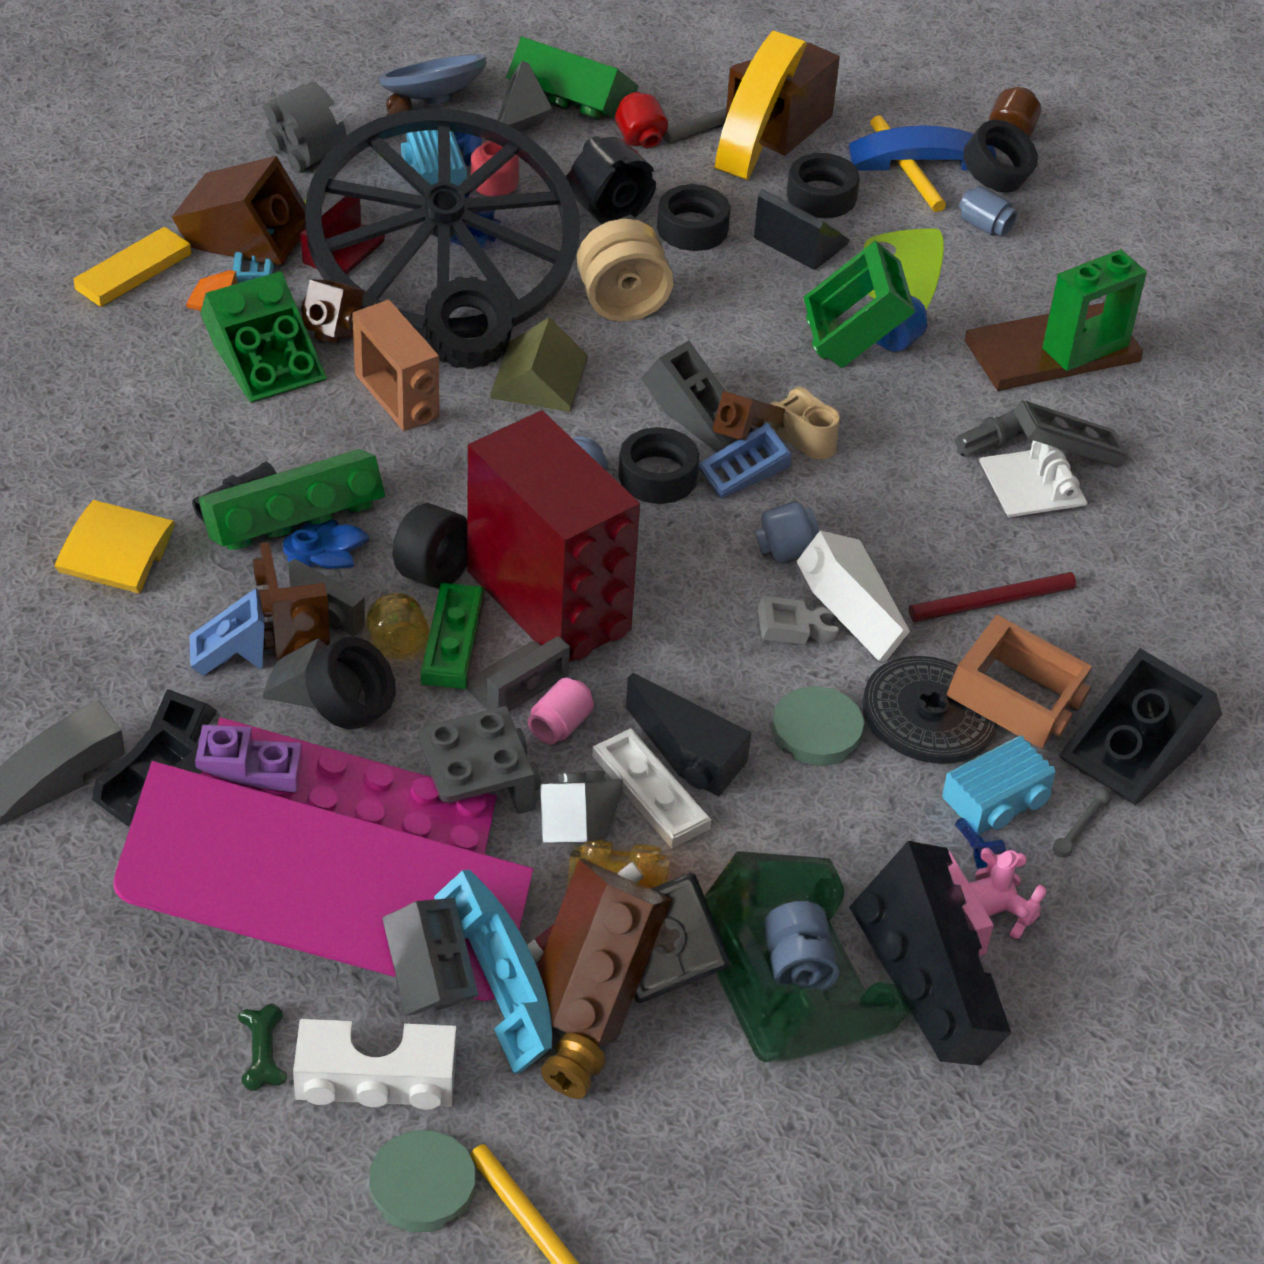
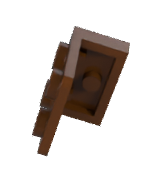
M260 543L261 558L253 559V569L256 586L263 585V590H259V597L264 618H268V622H264L265 650L274 649L277 661L318 638L328 646L330 644L325 583L278 588L270 543Z

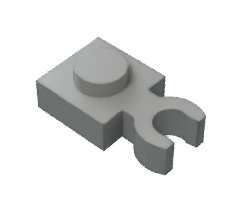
M762 595L757 607L763 640L805 645L810 636L817 642L828 644L834 642L839 631L836 626H828L831 625L835 615L827 607H819L814 611L806 610L805 601L764 595Z

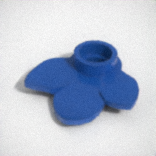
M334 519L320 524L307 523L302 526L301 530L295 531L284 539L283 552L287 555L288 562L295 558L309 567L319 565L327 569L354 567V560L349 551L369 542V535L356 526L339 525Z

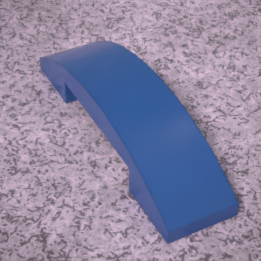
M905 126L861 137L849 143L848 149L851 162L858 171H889L891 160H959L961 169L968 170L963 158L964 146L974 134L942 126ZM987 145L989 151L997 159L994 147Z

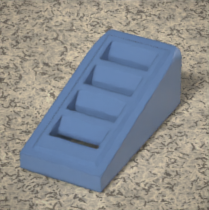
M766 423L749 433L745 441L737 440L700 462L698 469L717 495L723 498L790 467L791 453L769 423ZM763 448L769 457L763 459L757 450ZM749 454L756 465L751 467L744 456ZM736 461L743 472L738 475L729 463ZM722 467L731 480L723 483L714 469Z

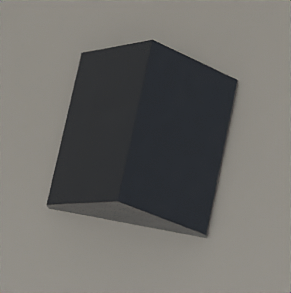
M761 189L757 201L755 239L813 270L819 268L848 245L850 239L824 221Z

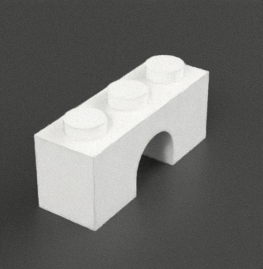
M300 1019L293 1068L295 1100H307L316 1105H327L333 1101L359 1102L367 1107H381L385 1104H404L423 1110L434 1109L438 1106L452 1107L456 1064V1026L404 1023L402 1042L394 1052L382 1057H369L358 1052L353 1046L352 1021Z

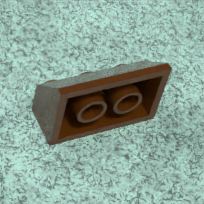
M579 859L537 967L545 988L553 1027L566 1033L580 1034L597 1044L598 1047L618 1038L670 906L671 898L588 860Z

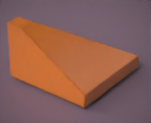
M228 270L200 279L189 297L186 307L201 311L205 293L237 284L236 271Z

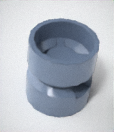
M794 901L773 909L765 917L763 928L767 947L771 955L770 962L777 989L783 994L793 997H807L829 989L837 981L839 969L831 943L832 938L825 910L818 904L808 901Z

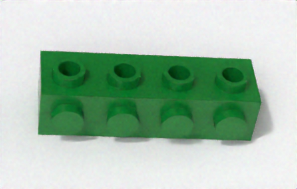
M357 449L198 497L209 539L222 547L227 546V549L233 550L252 544L253 537L266 533L269 537L288 534L293 531L292 525L308 521L310 524L327 522L334 518V512L347 508L349 512L369 509L374 505L373 500L386 496L376 455Z

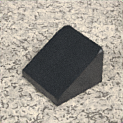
M167 689L150 729L161 720H164L193 742H196L200 737L202 725H208L214 718L217 710L207 703Z

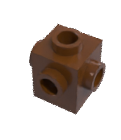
M310 279L307 295L301 306L302 320L306 329L315 331L314 338L326 342L338 343L339 337H353L352 313L361 310L364 289L334 280Z

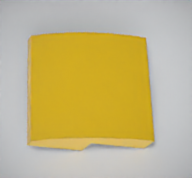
M92 500L72 528L54 566L60 573L140 594L153 561L160 562L175 527L174 520Z

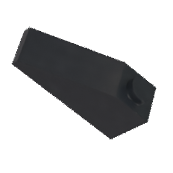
M635 673L628 677L626 709L679 777L685 779L694 788L705 789L719 797L748 762L751 732Z

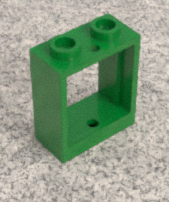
M876 240L803 297L807 310L806 321L811 327L814 338L812 341L814 350L822 359H830L841 368L845 367L915 313L901 261ZM874 290L876 298L840 325L838 317Z
M1120 249L1058 273L1042 349L1061 367L1069 371L1128 347L1147 271ZM1106 295L1102 314L1086 320L1089 302Z

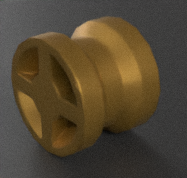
M566 1033L556 1045V1056L549 1057L543 1064L541 1075L544 1081L555 1091L572 1099H581L591 1088V1076L598 1075L605 1066L606 1057L597 1044L580 1034Z

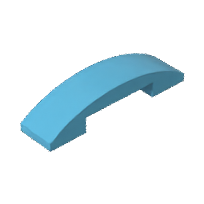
M462 870L434 898H455L464 938L469 939L505 1018L494 1028V1031L513 1073H522L552 1048L551 1015L545 988L533 956L505 908L471 870Z

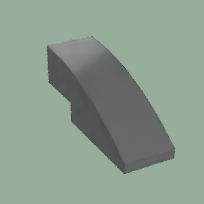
M99 700L49 727L20 748L0 766V826L83 787V774L125 755L122 729Z

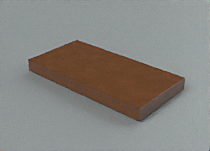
M1105 302L1089 305L1086 320L1102 314ZM1049 314L966 330L964 340L997 391L1140 362L1143 355V349L1132 335L1128 347L1066 371L1042 349Z

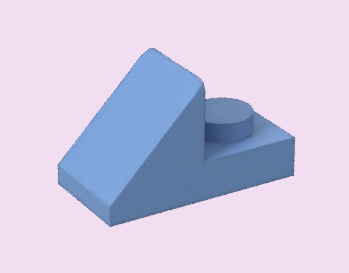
M257 588L189 635L191 668L204 676L217 666L229 661L234 654L238 653L256 667L262 669L264 614L262 613L261 599Z

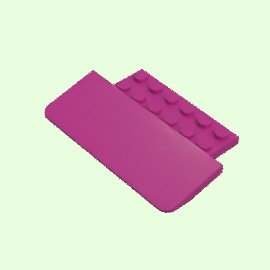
M220 717L218 726L251 727L252 739L254 741L302 743V762L297 792L276 791L242 785L204 771L198 774L152 761L113 880L116 894L129 904L396 977L382 917L415 901L435 900L434 896L462 870H471L494 894L518 930H520L533 868L485 855L497 798L495 795L485 793L446 803L439 798L432 777ZM466 938L467 951L479 995L473 999L481 1001L496 999L471 943Z

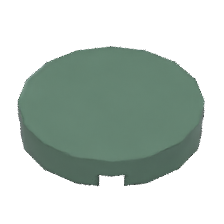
M817 686L799 688L783 696L775 706L772 734L776 744L783 751L785 747L794 754V759L802 763L819 766L836 764L847 759L848 754L854 751L855 748L857 750L861 745L864 718L859 706L845 694L831 688Z
M413 1130L393 1137L378 1150L370 1166V1197L374 1206L376 1204V1207L382 1212V1217L391 1225L410 1232H433L446 1227L445 1223L452 1221L456 1216L458 1220L468 1211L475 1196V1164L468 1150L452 1136L434 1130Z

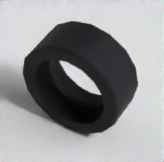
M990 120L982 123L964 146L963 158L967 169L977 181L997 192L1010 193L1018 190L1037 167L1038 154L1033 142L1026 133L1006 121ZM987 145L993 146L1005 153L1012 161L1014 167L1005 165L997 160L989 151Z
M812 153L801 156L792 163L789 170L787 184L788 201L793 206L817 218H834L845 215L854 208L857 201L860 182L858 169L849 160L830 153ZM811 181H827L840 187L835 189H819L807 183Z
M697 184L679 185L669 189L660 197L657 230L664 241L681 250H709L720 245L727 238L731 207L727 198L718 190ZM694 212L704 214L712 219L692 222L680 219L676 215Z
M662 427L645 428L631 434L622 443L619 454L618 477L621 485L634 498L643 502L654 504L677 502L687 497L696 487L700 454L696 444L681 432ZM650 457H663L679 463L682 468L669 473H654L640 468L636 462Z
M356 636L340 637L310 658L306 668V688L310 700L320 715L334 726L347 730L362 728L388 711L396 696L395 677L389 662L373 644ZM336 661L346 664L360 679L365 692V705L356 702L341 686L337 675Z

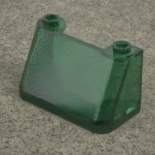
M737 851L705 894V899L731 961L727 969L716 974L753 1053L758 1060L764 1063H785L890 1033L900 1025L910 1012L895 985L889 982H877L865 991L830 923L831 918L837 912L844 898L843 884L830 858ZM794 901H808L818 904L825 910L832 938L831 943L839 969L838 979L829 989L823 992L821 988H804L801 990L798 985L781 984L778 987L773 977L770 962L771 955L767 947L763 928L765 917L773 909Z

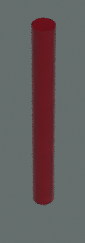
M1072 572L913 604L909 606V615L913 622L1071 590L1076 587V579Z

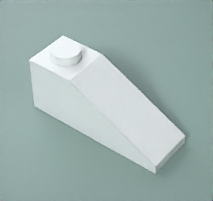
M819 531L797 560V564L810 589L878 661H887L910 632L908 626L861 541L851 537Z

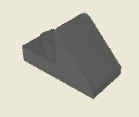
M295 558L288 563L290 587L325 583L328 599L329 627L341 629L351 636H356L365 628L364 596Z

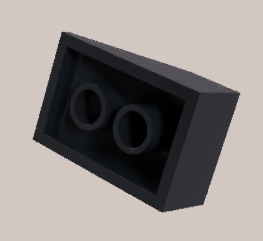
M1139 648L1059 756L1136 806L1198 748L1222 716L1217 694Z

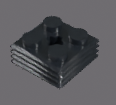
M688 873L651 888V890L672 899L663 923H665L669 930L676 928L680 937L674 941L675 949L672 951H667L664 945L655 946L654 944L634 995L638 1003H643L727 969L730 966V958L694 873Z

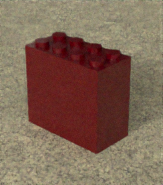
M543 410L469 443L467 572L481 587H485V591L540 646L557 636L570 646L569 662L585 658L592 650L611 640L617 641L623 638L632 630L640 502Z

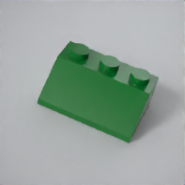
M522 36L506 76L510 80L512 74L523 60L530 64L544 94L549 96L548 101L550 104L567 109L569 104L581 107L579 113L596 120H600L601 115L614 118L621 100L627 95L637 92L639 87L617 68Z

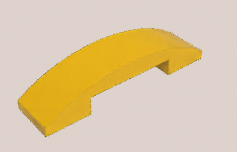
M772 30L762 43L738 87L728 112L717 149L715 169L749 181L763 148L759 140L786 77L793 78L806 48V41Z

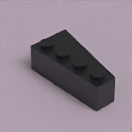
M907 841L849 908L939 1061L981 1065L1012 1032L992 975L983 970L979 958V950L982 946L976 930L969 929L962 906L966 904L961 885L953 883L948 868L953 862L948 848Z

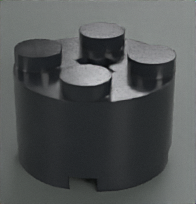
M594 136L588 139L583 146V151L575 160L570 172L566 175L575 199L600 224L619 220L630 214L634 218L637 217L648 206L656 190V181L653 179L652 172H655L653 167L626 141L618 137L601 139L599 136Z

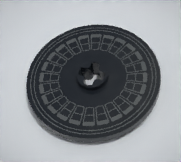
M907 656L883 664L870 676L863 694L864 715L874 733L897 752L924 762L938 764L957 763L977 756L993 740L998 724L946 696L958 665L935 657ZM928 706L935 708L934 711L928 710Z

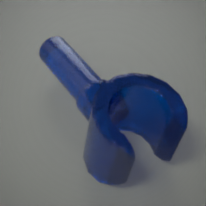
M960 818L956 821L955 826L973 848V857L978 870L987 867V863L981 859L982 849L989 848L995 855L1006 851L1003 840L984 841L965 818Z

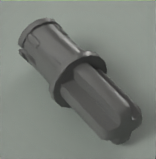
M1012 410L997 418H985L980 426L958 435L955 439L957 452L961 456L971 457L993 446L996 449L1001 448L1006 440L1025 432Z

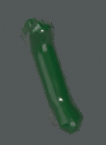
M273 1003L267 1004L258 1011L244 1009L238 1014L239 1022L246 1025L252 1032V1064L242 1075L241 1079L244 1087L250 1091H256L264 1084L279 1086L287 1080L286 1072L279 1069L273 1062V1028L283 1017V1011Z

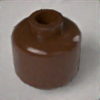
M1014 87L1005 89L998 95L989 116V121H1006L1017 126L1028 137H1031L1042 111L1041 103L1035 94L1027 88Z

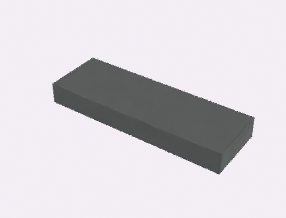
M1023 400L1013 410L1028 439L1116 467H1121L1129 458L1114 429Z

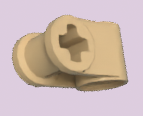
M803 387L794 388L789 392L788 397L779 403H769L785 408L781 425L765 421V423H769L778 437L784 438L810 458L827 459L836 453L840 415L835 408L826 405Z

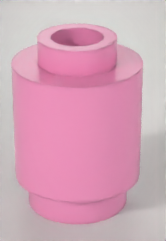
M570 678L560 679L531 709L528 726L533 735L549 745H553L557 741L566 740L593 712L594 702L591 691L579 680H572Z

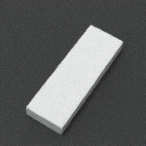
M632 728L593 746L592 757L611 779H623L622 792L671 849L710 830L711 819Z

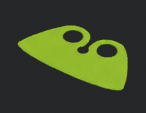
M936 228L909 229L876 235L866 240L864 249L875 240L878 243H889L896 248L894 256L901 261L910 295L919 299L927 310L936 290L942 267L944 239L941 231ZM874 290L867 294L874 299L876 298Z

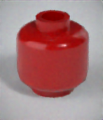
M641 92L631 93L621 100L615 113L616 124L624 140L630 146L642 145L643 148H652L661 142L668 129V119L654 95Z

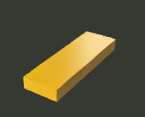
M164 226L73 278L75 290L99 307H102L190 256L191 245Z

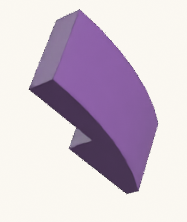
M202 725L195 766L206 773L242 785L276 791L297 792L302 762V743L254 741L252 739L251 727Z

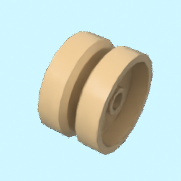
M619 219L609 221L593 229L581 242L576 255L578 271L585 284L589 302L597 314L610 321L639 320L656 312L668 300L673 288V273L668 260L664 256L660 239L652 227L640 220Z

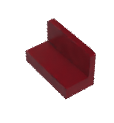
M345 196L321 216L325 239L365 226L361 224V202L359 198ZM304 230L301 232L302 263L317 269L311 257ZM385 235L331 252V254L347 275L385 242Z

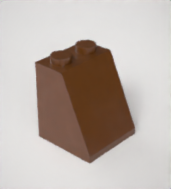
M807 43L793 78L786 77L759 140L762 146L786 156L833 116L840 61L839 55L812 43ZM752 60L735 64L730 68L725 121L738 87Z
M273 156L205 173L171 218L185 240L190 243L191 248L234 257L236 252H240L243 259L252 261V256H255L256 262L265 263V259H269L273 262V265H281L301 239V232L305 230L306 204L278 157ZM267 229H274V233L270 235Z

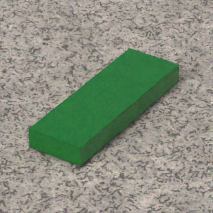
M450 583L440 584L421 668V685L466 689L483 608L485 587Z

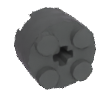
M316 82L301 85L264 105V111L271 128L266 131L270 145L276 151L282 150L285 152L291 167L297 172L322 161L329 151L347 136L344 122L341 121L336 124L335 118L329 109L335 103Z

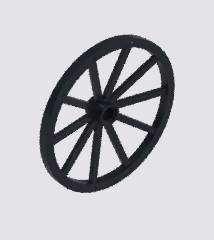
M408 110L378 118L359 127L339 141L324 157L311 180L306 198V239L311 257L321 277L324 280H334L357 288L360 287L344 273L331 252L423 222L367 292L364 291L361 309L382 302L378 299L431 234L438 237V289L443 282L449 280L450 237L456 235L486 279L492 282V285L496 288L499 287L504 292L506 299L509 298L511 311H514V327L538 313L560 291L574 264L579 242L580 221L575 195L569 181L552 157L537 143L513 127L480 114L461 110ZM438 130V183L430 185L384 139L410 132ZM450 131L474 135L503 147L459 186L450 183ZM370 146L422 196L334 180V178L352 158ZM515 155L528 163L550 189L549 192L466 198ZM326 193L415 209L327 239L324 237L321 213ZM557 205L563 230L561 249L558 251L473 212ZM466 225L554 265L545 278L531 292L518 300ZM398 309L424 338V315ZM484 314L448 318L451 331L464 339L482 336L488 328V321Z

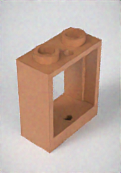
M389 299L353 312L354 369L357 378L403 431L418 425L427 424L431 420L439 418V355Z
M996 614L958 664L946 696L1018 736L1023 735L1025 740L1043 749L1052 734L1061 737L1073 716V713L1069 711L1071 707L1079 710L1091 690V686L1085 684L1092 666ZM996 659L1061 696L1052 709L1048 710L990 678L985 673Z

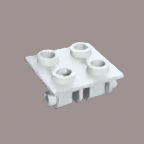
M1033 440L1031 450L988 456L979 459L1008 518L1087 506V501L1079 488L1080 483L1077 477L1072 475L1070 464L1066 460L1064 453L1056 447Z

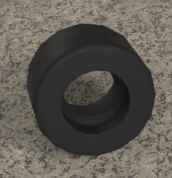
M430 503L415 506L406 514L398 526L393 541L392 556L395 568L402 576L429 587L439 589L441 583L453 584L467 566V518L464 515Z

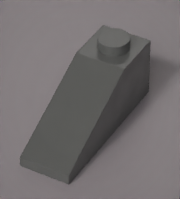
M690 341L659 357L642 376V381L664 412L716 452L739 440L713 431L714 421L725 389ZM750 427L749 433L754 431L752 427Z

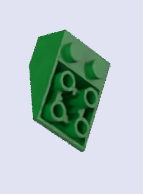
M282 271L205 293L200 314L214 347L250 403L327 379Z

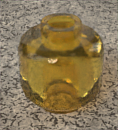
M390 593L381 596L373 602L367 612L366 625L373 645L385 657L405 659L414 656L423 649L428 640L429 626L421 605L412 596L404 593Z

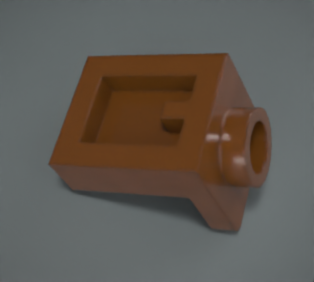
M723 391L713 431L745 441L751 425L761 427L764 420L781 425L785 408Z

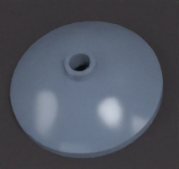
M484 54L444 57L399 67L379 75L378 78L380 85L388 91L412 99H428L429 105H435L450 101L449 94L467 87L484 70L487 60Z

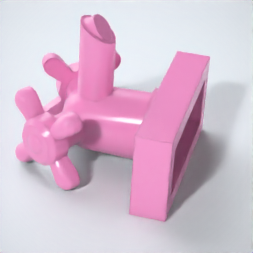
M984 848L981 851V859L987 863V867L976 871L975 879L977 881L968 882L949 851L953 864L948 866L953 883L961 885L966 904L962 906L969 929L976 930L982 946L979 950V956L986 954L994 925L989 916L1009 911L1017 916V922L1009 936L1013 939H1019L1023 935L1025 927L1032 925L1040 916V902L1046 895V888L1041 884L1036 887L1029 900L1017 894L1015 886L1020 885V877L1015 873V869L1026 864V856L1012 850L995 855L991 849Z

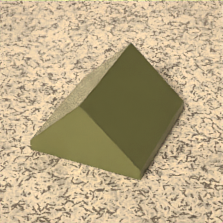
M549 317L509 341L490 393V398L570 412L588 355Z

